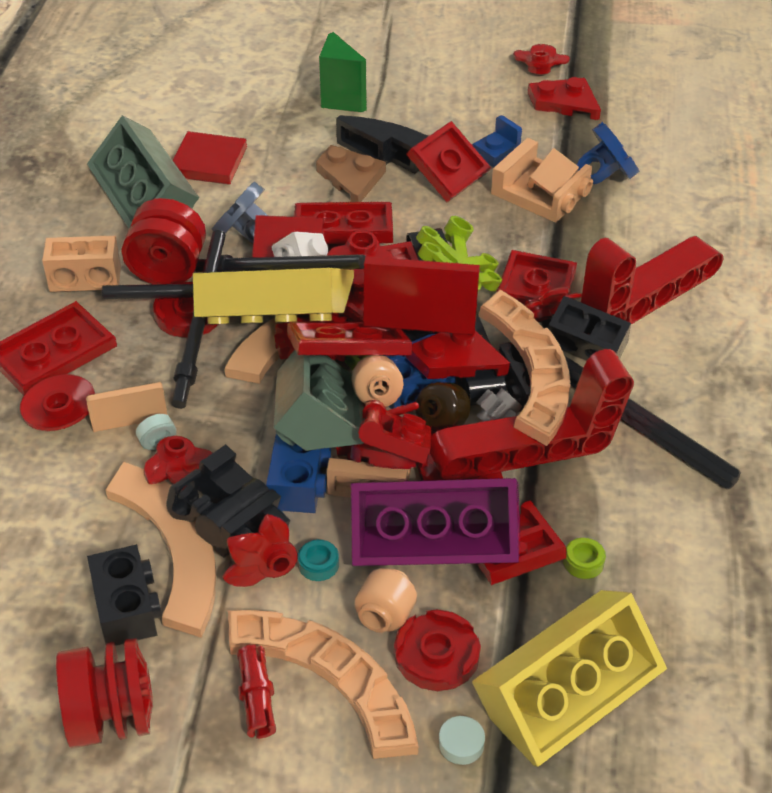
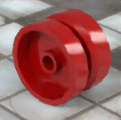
M157 198L146 201L137 208L121 248L123 261L130 272L145 282L151 284H178L186 282L194 273L199 254L206 239L205 224L197 212L188 205L174 199Z

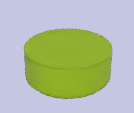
M576 538L567 544L566 559H563L565 569L574 577L591 579L597 577L603 571L606 552L603 546L593 539Z

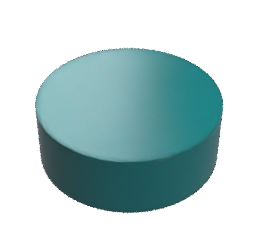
M312 540L305 543L298 552L299 571L305 578L312 581L330 579L339 569V552L337 548L326 540Z

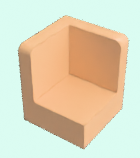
M553 148L530 176L527 186L533 189L537 184L553 197L577 173L579 167Z

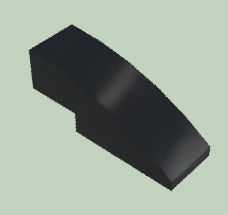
M344 115L336 118L337 144L353 152L385 161L386 165L392 162L414 174L420 171L406 154L411 148L426 139L428 135L408 127L378 119Z

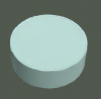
M155 414L146 418L138 425L136 436L144 449L156 450L159 441L168 436H175L177 429L168 415Z
M456 716L448 719L442 725L439 733V749L448 761L454 764L466 765L475 762L482 755L485 733L482 726L476 720L467 716Z

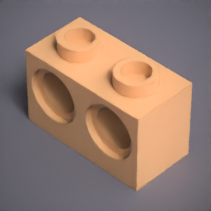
M116 236L46 238L42 262L49 292L102 291V285H119L121 263Z

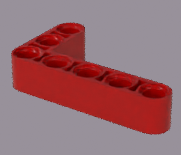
M692 236L636 268V258L611 239L605 237L597 241L588 253L581 303L633 324L711 278L721 267L724 256L698 236Z
M611 349L597 351L587 359L570 407H567L563 422L548 446L514 428L517 416L439 430L431 436L429 453L444 480H461L599 453L609 446L614 437L634 386L633 378L615 351Z

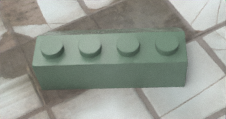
M123 115L87 163L128 228L131 226L137 208L146 201L157 198L174 199L193 208L199 199L197 193L152 131Z
M294 350L277 371L274 429H276V434L287 444L292 446L297 444L306 451L363 444L364 442L359 438L358 432L360 424L365 420L362 416L365 404L359 400L352 387V373L327 355H298L296 350Z

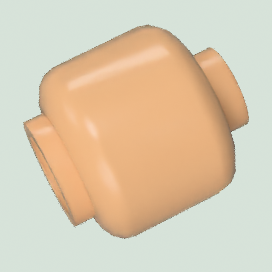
M366 356L357 363L351 376L355 394L364 404L371 400H378L385 407H388L395 403L402 394L404 386L403 376L394 361L386 356Z
M380 568L372 571L366 578L355 597L354 607L361 623L365 627L379 633L391 632L400 629L406 622L416 604L417 592L413 583L403 572L396 569Z

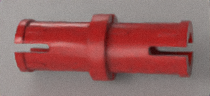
M247 645L237 652L242 686L238 687L239 699L244 702L247 735L253 738L256 730V739L269 737L276 732L271 704L274 687L273 682L268 679L265 648L263 646L256 648V645Z

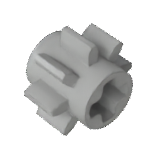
M503 388L496 395L488 389L476 402L483 408L477 414V417L483 422L518 416L517 413L523 407Z

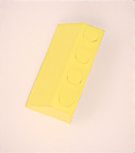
M311 268L193 273L194 317H207L208 324H229V316H241V323H263V315H275V322H297V314H309L310 321H332V313H344L354 279V270Z
M601 590L478 676L472 683L490 720L532 765L539 767L664 672L667 667L632 593Z

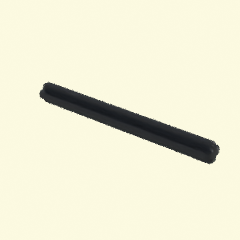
M565 356L570 374V384L576 389L583 367ZM631 398L628 399L621 417L623 421L725 489H731L738 482L741 474L738 468Z

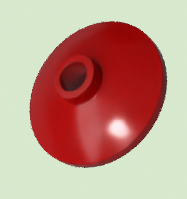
M64 374L49 377L38 382L26 392L20 404V413L25 423L34 429L41 431L65 429L80 422L89 414L86 397L94 395L95 391L88 380L77 375Z

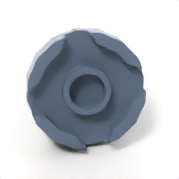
M254 181L239 196L229 210L223 214L212 227V230H220L226 234L234 227L253 244L256 215L268 216L254 203L265 189Z

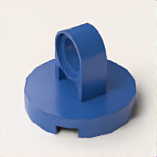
M602 122L592 129L600 143L579 159L577 163L578 171L585 164L589 165L592 162H599L600 169L591 175L593 184L602 182L618 169L629 180L640 172L631 156L629 157L623 149L624 146L606 124Z

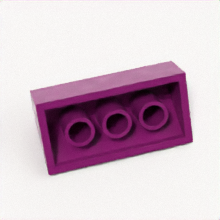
M516 478L351 483L352 566L519 563V485Z

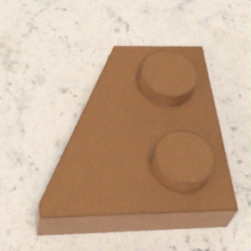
M330 145L316 161V171L323 178L330 180L338 191L344 189L348 192L351 202H362L385 174L386 162L342 147Z

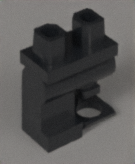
M226 444L200 462L199 469H195L170 486L166 502L167 510L173 518L189 522L196 520L195 530L197 534L209 544L216 546L215 551L223 558L230 554L227 547V539L241 534L258 533L259 526L265 515L270 514L281 518L288 527L290 524V519L278 508L281 496L275 490H269L264 482L253 478L235 462L237 454ZM198 490L203 494V496L200 497V498H199Z

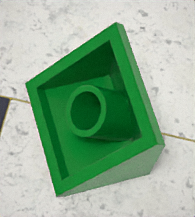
M334 32L329 33L319 56L321 108L353 112L367 111L366 59Z

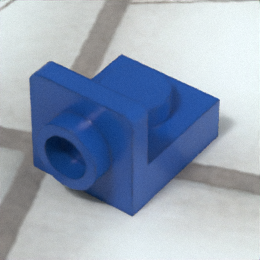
M500 115L496 118L495 132L473 143V147L494 168L521 144L522 128L505 116Z

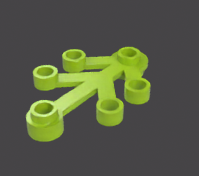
M458 216L450 217L444 227V235L446 240L452 243V247L440 237L437 231L428 226H422L416 236V239L422 244L418 252L421 259L424 261L480 265V271L483 273L479 272L478 292L482 286L489 291L497 290L502 282V278L494 272L499 265L498 261L486 253H482L481 256L468 257L466 242L474 231L473 226L469 222Z

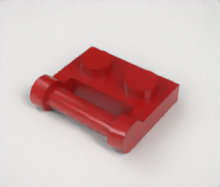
M378 400L367 402L363 407L362 413L365 420L360 424L358 432L361 441L367 445L425 464L431 447V427L425 425L426 421L412 414H404L401 417L387 412L384 404Z

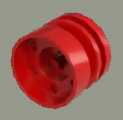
M136 638L125 640V661L122 662L118 660L114 642L106 643L104 665L96 666L93 654L88 646L59 651L57 653L56 672L60 710L65 736L71 749L102 743L104 721L112 720L118 738L120 740L127 739V717L130 716L134 718L138 736L150 734V719L153 708L151 680L148 664L139 649Z

